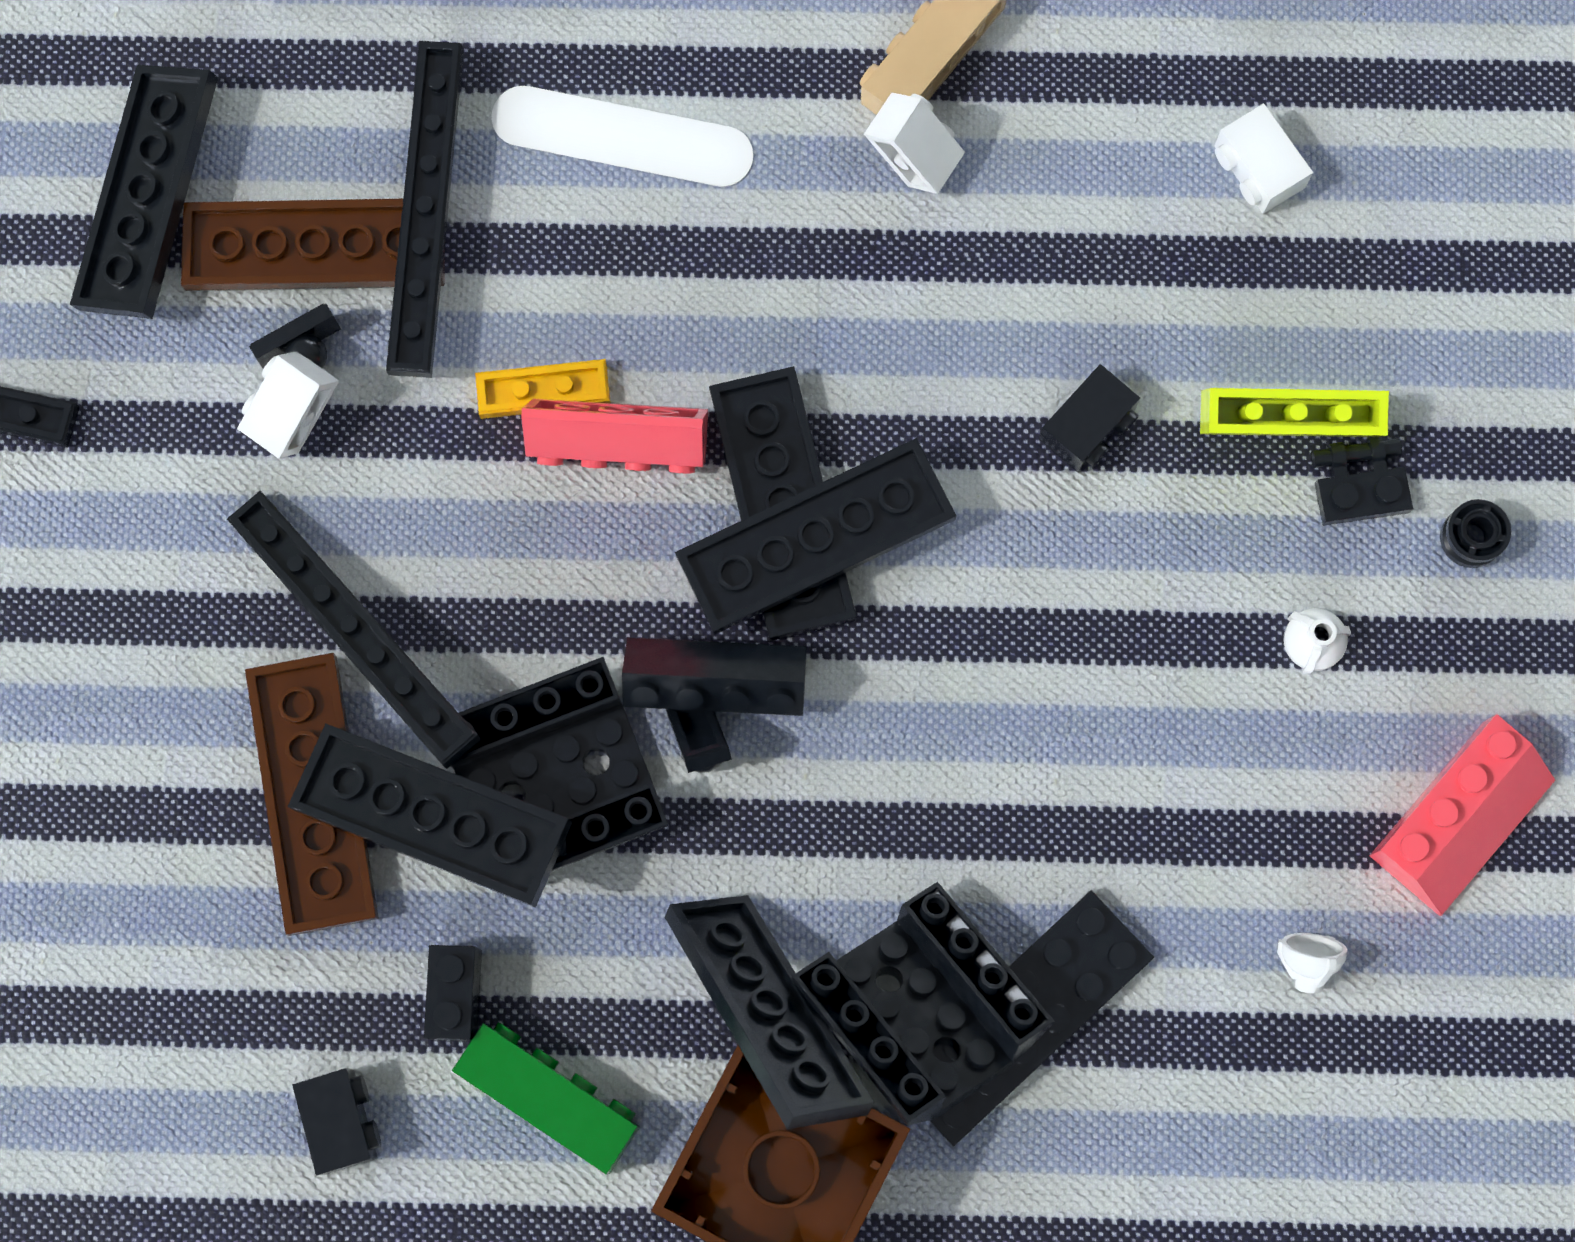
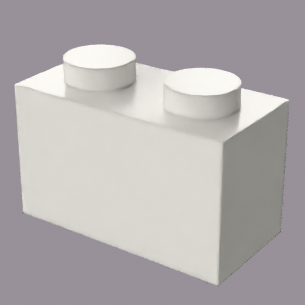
M891 93L864 135L908 187L938 194L965 151L954 139L955 133L953 130L940 122L932 112L933 106L927 99L917 94L906 96Z
M1264 103L1221 129L1214 145L1216 148L1215 154L1221 166L1225 170H1231L1240 182L1239 187L1243 197L1250 205L1256 204L1262 214H1265L1305 189L1313 174L1311 168Z
M291 352L274 356L266 364L262 372L264 381L258 392L252 394L242 408L244 417L237 428L279 459L300 452L339 382L338 379L298 352Z

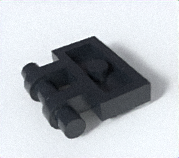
M1381 436L1367 438L1366 443L1344 446L1343 442L1330 443L1326 449L1311 451L1313 468L1329 466L1331 475L1330 478L1318 479L1315 482L1322 526L1408 514L1413 510L1405 467L1387 469L1386 457L1402 455V444L1399 438L1383 440ZM1368 460L1370 472L1348 475L1347 463Z

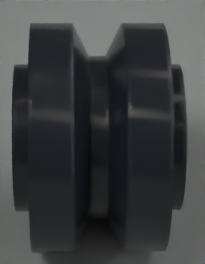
M1482 499L1470 500L1457 507L1446 518L1440 531V542L1445 554L1454 563L1467 568H1478L1492 562L1506 549L1511 538V524L1506 513L1498 505ZM1467 525H1474L1482 530L1484 543H1477L1469 538L1466 530Z

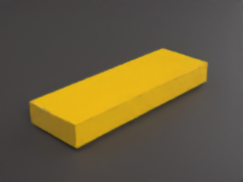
M606 359L475 373L478 411L481 419L521 415L522 408L532 399L611 403Z

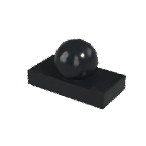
M323 303L251 343L249 347L263 369L274 356L291 352H298L323 368L327 359V350L321 340L341 330L328 305Z
M666 709L669 723L681 752V758L685 763L688 773L693 771L698 773L711 772L719 767L722 762L732 760L727 741L715 711Z

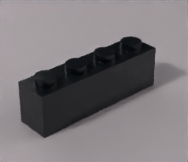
M627 637L622 669L623 707L803 716L807 646Z

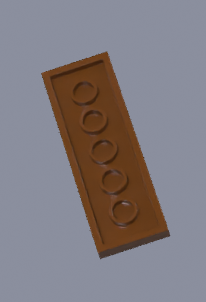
M403 198L184 202L181 286L185 291L394 287ZM445 249L441 286H445Z
M328 653L245 669L285 934L293 936L379 919L366 839L287 807L325 723L349 732L337 656L334 653Z

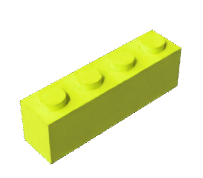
M1208 388L1201 390L1200 434L1337 437L1388 436L1389 391Z

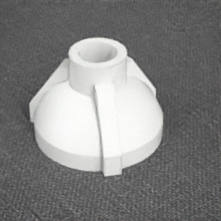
M1311 608L1299 613L1294 611L1287 618L1290 622L1284 632L1285 650L1290 659L1303 668V672L1311 674L1313 671L1328 669L1343 657L1351 631L1349 626H1344L1335 614L1325 609ZM1322 627L1326 629L1328 640H1319L1315 636V628Z
M1294 933L1278 940L1277 953L1291 979H1296L1295 988L1301 992L1317 994L1322 992L1325 983L1345 963L1347 948L1331 936Z

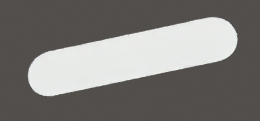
M516 86L508 89L500 95L492 110L493 128L496 134L508 144L718 187L731 186L741 181L749 172L753 162L752 145L747 136L736 128L530 86Z

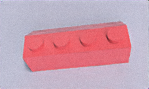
M532 399L522 408L521 418L526 457H537V464L558 466L563 465L564 459L581 460V466L586 468H607V461L625 462V469L633 471L651 470V464L669 465V472L690 474L695 473V467H703L706 462L708 409Z
M1495 714L1478 727L1369 856L1436 914L1442 916L1555 782V778L1533 744L1499 715Z

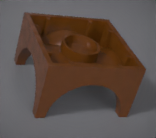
M737 1045L651 1212L706 1242H854L910 1128L871 1108L866 1116L787 1130L739 1045Z

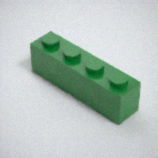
M498 1022L494 1029L489 1025L482 1024L452 1069V1072L604 1174H610L640 1128L639 1125L632 1121L636 1113L614 1098L607 1105L595 1097L594 1093L598 1087L577 1073H574L572 1078L568 1079L555 1069L560 1062L536 1047L531 1054L517 1045L521 1036L502 1023Z

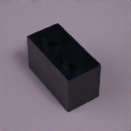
M1099 364L1042 427L1039 440L1078 473L1087 463L1094 467L1110 449V446L1106 444L1108 439L1116 431L1123 435L1139 417L1135 409L1140 397L1104 366Z
M429 945L424 1039L431 1041L471 1042L478 1032L482 950L476 946Z
M344 1068L292 1084L316 1176L330 1174L378 1159L375 1149L381 1147V1139L375 1121L367 1120L363 1103L369 1102V1094L362 1075L356 1076L354 1069Z

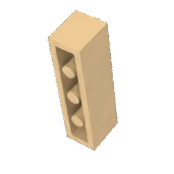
M928 0L925 1L915 13L912 20L914 24L906 34L899 32L893 38L886 50L888 55L879 66L875 63L872 64L864 73L860 81L861 104L877 115L891 93L906 96L917 94L929 100L1005 9L1006 0H933L932 3Z

